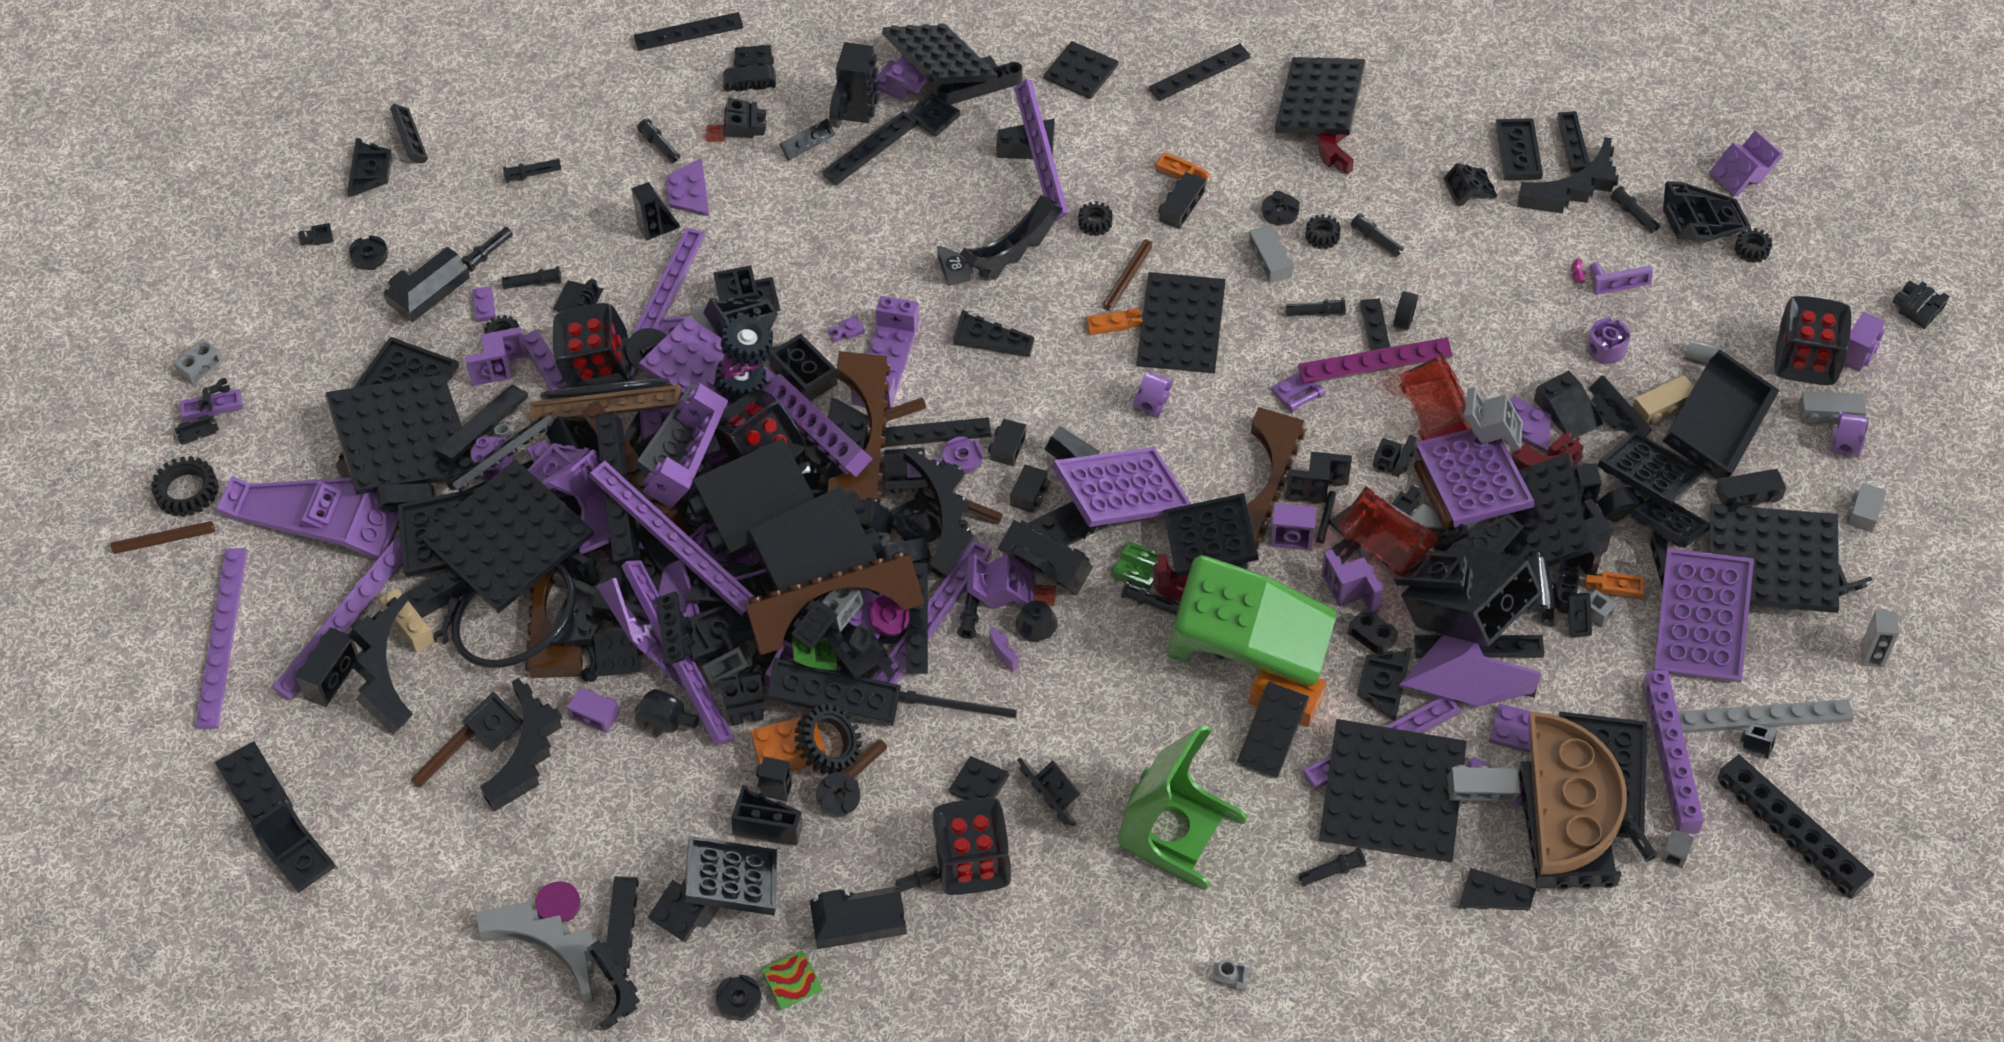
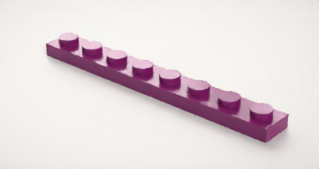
M1448 337L1299 363L1297 367L1303 385L1451 358L1453 354Z

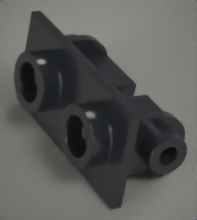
M203 415L197 421L191 423L189 421L183 422L177 428H174L177 435L181 434L177 436L180 444H187L198 440L196 432L199 431L202 438L216 434L219 428L217 423L212 424L216 422L214 415Z

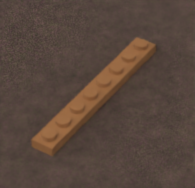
M680 385L530 402L529 421L532 423L540 416L549 414L553 421L557 416L576 419L585 418L581 412L597 400L606 412L615 411L617 414L671 408L681 398L682 387Z

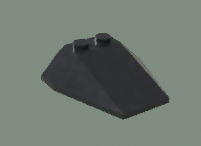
M1667 181L1665 183L1663 212L1677 239L1711 241L1751 228L1737 199L1684 182Z

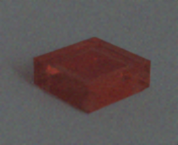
M724 124L707 125L706 141L725 142V136H723Z
M1035 585L1034 601H1043L1049 606H1055L1056 586Z

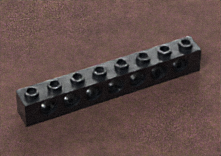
M1740 754L1720 769L1717 777L1720 785L1733 792L1736 799L1740 803L1746 804L1752 810L1755 817L1763 819L1773 833L1782 836L1791 849H1796L1802 854L1803 859L1808 864H1813L1820 871L1823 878L1831 880L1841 894L1853 899L1871 883L1875 875Z

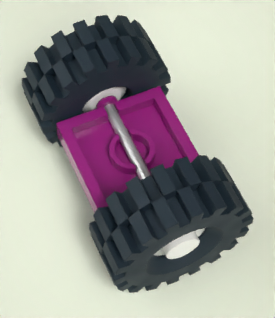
M740 314L736 316V320L732 317L729 319V323H725L722 331L720 345L724 357L723 361H719L716 368L714 385H716V391H720L719 395L722 397L726 396L728 402L730 400L736 402L751 391L757 389L764 390L766 369H763L762 360L765 362L768 356H770L773 330H770L771 326L769 324L765 325L764 319L759 321L758 316L755 315L753 318H750L749 314H745V317H741Z

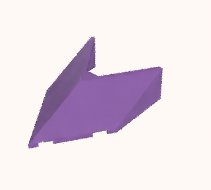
M595 450L585 453L543 480L544 484L575 496L582 509L581 519L593 529L595 535L579 547L581 554L611 542L604 490L589 477L590 472L601 464L600 455Z
M678 560L667 565L661 572L657 590L658 594L663 596L676 591L679 597L680 610L685 617L688 616L691 619V617L700 614L697 603H685L686 596L692 586L684 563ZM613 578L597 585L596 587L630 641L686 690L673 665L666 666L664 664L662 643L654 631L651 622L648 620L641 621L625 606L617 579Z
M1442 635L1400 683L1399 687L1406 689L1411 687L1420 690V693L1452 702L1458 700L1467 703V706L1476 708L1534 693L1541 673L1540 671L1485 657L1480 650L1479 644Z

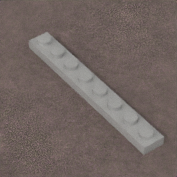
M1849 699L1678 711L1683 733L1748 729L1751 722L1765 727L1852 722L1854 719Z

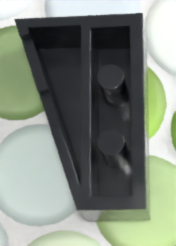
M649 182L631 188L637 224L646 241L681 228L672 211Z

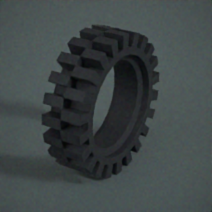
M189 456L188 461H186L185 457H180V462L178 463L176 459H172L173 465L170 466L166 462L164 464L165 470L159 468L157 470L159 475L154 474V481L151 482L153 496L161 510L164 509L167 514L171 512L172 516L177 517L178 513H180L181 517H186V512H189L190 516L195 515L193 511L195 509L200 513L203 511L201 506L204 505L208 508L210 506L209 501L213 502L215 500L214 495L218 494L217 488H219V484L211 465L209 466L208 462H202V459L198 457L194 460L193 456ZM192 474L203 479L201 490L190 498L179 500L167 494L170 483L180 476Z
M823 704L815 707L801 717L797 722L798 727L795 728L794 733L798 735L794 737V741L800 742L796 749L797 751L802 749L804 752L799 756L801 759L807 757L808 760L805 764L807 766L814 764L812 770L818 771L820 769L821 774L828 772L829 775L846 769L858 759L857 756L861 753V750L858 748L862 746V741H857V739L862 737L861 732L855 733V730L859 727L857 724L852 726L851 722L854 718L852 716L846 718L848 712L846 710L840 712L839 706L832 708V704L826 706ZM817 722H828L840 733L843 741V750L839 757L827 756L817 747L813 735Z

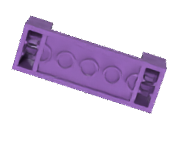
M880 295L875 310L877 326L867 354L887 356V364H890V374L886 376L885 381L889 382L888 394H884V400H888L887 409L893 406L920 321L919 303ZM851 389L852 405L864 407L859 397Z
M699 384L695 390L691 389L686 397L687 400L682 399L677 407L679 413L676 418L695 429L692 433L694 439L688 443L685 449L687 454L682 457L679 464L668 457L662 463L658 462L652 473L649 472L643 482L646 484L643 492L669 508H672L689 490L728 402L727 399L702 384Z

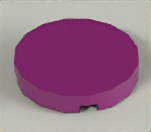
M881 595L870 604L868 620L877 633L892 637L899 635L907 627L909 611L908 609L903 610L888 596Z
M558 881L544 886L538 892L535 904L541 919L560 915L562 922H568L579 912L581 901L580 895L573 885Z

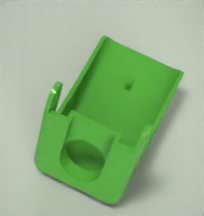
M1198 556L1193 560L1174 621L1167 656L1171 659L1186 662L1192 652H1210L1251 665L1304 686H1312L1317 682L1321 673L1336 619V610L1270 577L1208 556Z
M1205 725L1162 749L1151 767H1145L1139 784H1135L1130 793L1131 797L1127 802V808L1124 811V818L1117 836L1118 843L1122 848L1203 890L1208 888L1209 881L1203 875L1194 871L1193 868L1222 818L1225 816L1240 824H1244L1247 820V815L1241 809L1206 792L1195 783L1190 775L1189 769L1193 758L1212 731L1210 726ZM1162 812H1175L1188 819L1189 831L1182 839L1169 842L1161 840L1153 834L1154 823Z

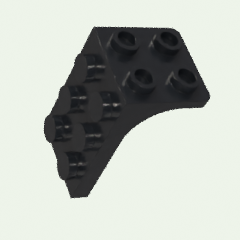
M288 800L276 804L273 809L257 817L251 823L250 827L260 847L298 893L336 867L331 858L304 827Z
M597 940L588 946L587 950L612 985L616 995L615 1007L611 1014L595 1025L597 1030L603 1028L605 1031L618 1023L616 1018L621 1014L625 1017L638 1009L636 1004L640 1000L635 994L638 990L631 980L627 981L622 975L625 971L618 961L614 962L610 957L612 951L606 942L601 943L600 940Z

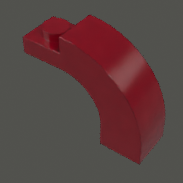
M1320 134L1318 151L1324 164L1328 168L1335 164L1339 171H1343L1347 175L1353 171L1354 159L1337 145L1339 141L1348 135Z
M1576 442L1559 455L1546 456L1536 452L1525 443L1521 446V450L1512 453L1511 458L1519 471L1569 452L1575 468V465L1583 457L1584 446L1580 442Z
M1158 554V563H1154L1153 567L1154 588L1162 596L1180 602L1188 575L1176 577L1175 571L1169 566L1166 554Z

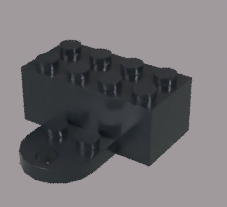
M844 42L836 66L837 83L830 104L829 123L831 127L839 128L843 120L869 124L871 117L874 118L876 110L874 106L879 103L880 94L877 93L879 81L876 80L878 68L875 67L877 54H874V46Z
M1013 520L997 548L1002 554H1008L1034 573L1075 595L1079 593L1093 568L1089 562L1090 559L1085 556V553L1076 548L1072 551L1065 542L1059 539L1055 541L1048 533L1040 529L1037 532V530L1032 528L1031 524L1024 520H1021L1020 523Z

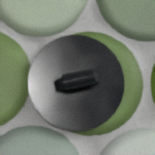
M644 328L633 333L626 346L627 357L631 364L638 370L643 371L638 368L639 362L667 335L654 328Z

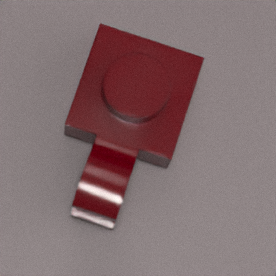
M1567 431L1565 436L1562 435L1549 446L1546 456H1556L1565 452L1567 447H1571L1576 442H1579L1580 438L1577 437L1575 440H1571L1572 431Z

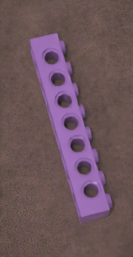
M778 374L765 388V391L772 394L786 409L796 425L799 424L797 428L805 436L809 433L807 438L815 445L819 443L817 447L824 454L827 455L829 452L830 454L827 457L836 465L840 462L838 467L846 474L851 472L857 477L873 459L781 374Z
M1668 670L1646 671L1642 685L1677 831H1684L1688 834L1699 833L1704 819Z

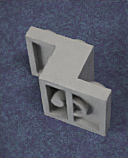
M1476 387L1469 388L1467 390V398H1465L1466 407L1463 416L1465 422L1469 423L1472 427L1474 436L1478 437L1481 444L1503 438L1506 445L1509 444L1513 452L1521 450L1523 421L1508 396L1504 394L1483 401Z

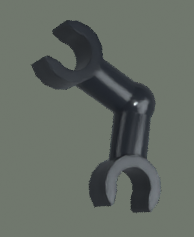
M226 378L219 379L215 385L203 388L202 400L198 403L201 413L206 405H208L210 412L213 410L210 401L211 394L219 391L226 393L231 390L229 384L225 385L228 383Z

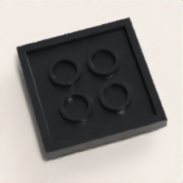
M1071 41L1044 73L1043 79L1091 99L1117 68L1119 61Z
M1651 498L1635 508L1631 514V517L1635 518L1639 524L1650 527L1656 534L1665 536L1674 545L1686 548L1706 533L1710 527L1709 522L1675 502L1667 508L1659 505Z

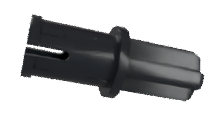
M936 865L919 872L915 870L913 874L897 879L895 886H899L901 892L917 886L921 888L922 884L940 879V873H935L939 871Z

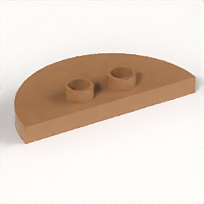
M1530 712L1527 722L1540 875L1564 873L1594 861L1605 852L1616 838L1626 810L1627 790L1625 779L1613 754L1591 732L1565 718L1546 713Z

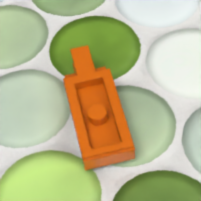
M1603 571L1602 574H1596V576L1586 575L1584 588L1595 589L1603 594L1643 599L1644 577Z

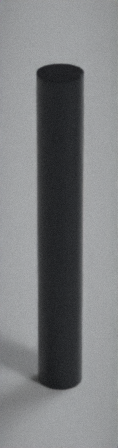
M1335 491L1328 492L1316 543L1324 544L1336 498Z

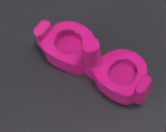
M1577 258L1571 265V269L1574 270L1572 279L1583 284L1585 283L1583 279L1586 272L1581 269L1583 260Z

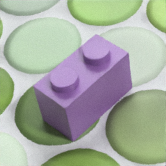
M581 687L567 706L570 718L605 733L609 731L620 713L618 704L614 699L602 697L593 690H585Z

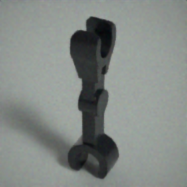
M451 595L448 603V613L444 617L441 630L436 631L433 635L435 643H437L440 636H444L443 644L448 642L447 631L460 602L459 596Z

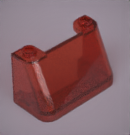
M1443 354L1399 375L1402 381L1399 386L1404 395L1408 393L1420 420L1421 429L1418 430L1422 441L1472 428L1469 423L1465 422L1463 416L1466 407V397L1453 368Z
M1365 486L1336 525L1341 530L1339 535L1347 541L1353 539L1389 564L1388 569L1396 575L1399 573L1405 574L1409 570L1408 567L1417 563L1435 546L1439 538L1430 529L1418 522L1416 523Z

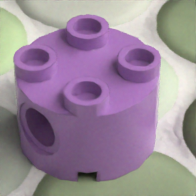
M1611 318L1599 319L1593 324L1587 342V350L1590 356L1601 364L1620 361L1627 352L1630 330L1620 320L1615 322L1611 321Z
M1148 370L1139 386L1140 389L1135 396L1133 407L1159 417L1163 404L1166 403L1169 397V391L1174 380Z
M1839 412L1837 418L1838 425L1833 431L1832 439L1835 440L1832 442L1831 451L1860 457L1869 418Z
M495 436L478 438L471 451L472 463H476L507 441V439ZM507 455L504 456L499 465L486 469L485 475L480 478L484 481L493 478L514 461L513 455L509 457Z

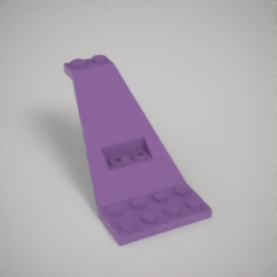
M231 476L215 511L237 521L342 545L375 560L388 547L399 520V512H383L380 510L376 492L356 495L351 477L250 484Z

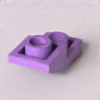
M991 628L989 630L990 643L1001 662L1014 672L1019 667L1017 653L1012 649H1008V638L1004 633Z

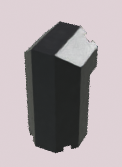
M449 247L442 248L413 271L401 270L390 278L388 282L390 285L389 290L385 289L384 291L386 303L413 323L470 278L468 267L465 263L463 265L459 263L461 258Z
M899 886L859 893L850 892V896L845 895V891L839 889L822 892L818 895V900L814 902L813 898L809 901L817 949L907 934Z

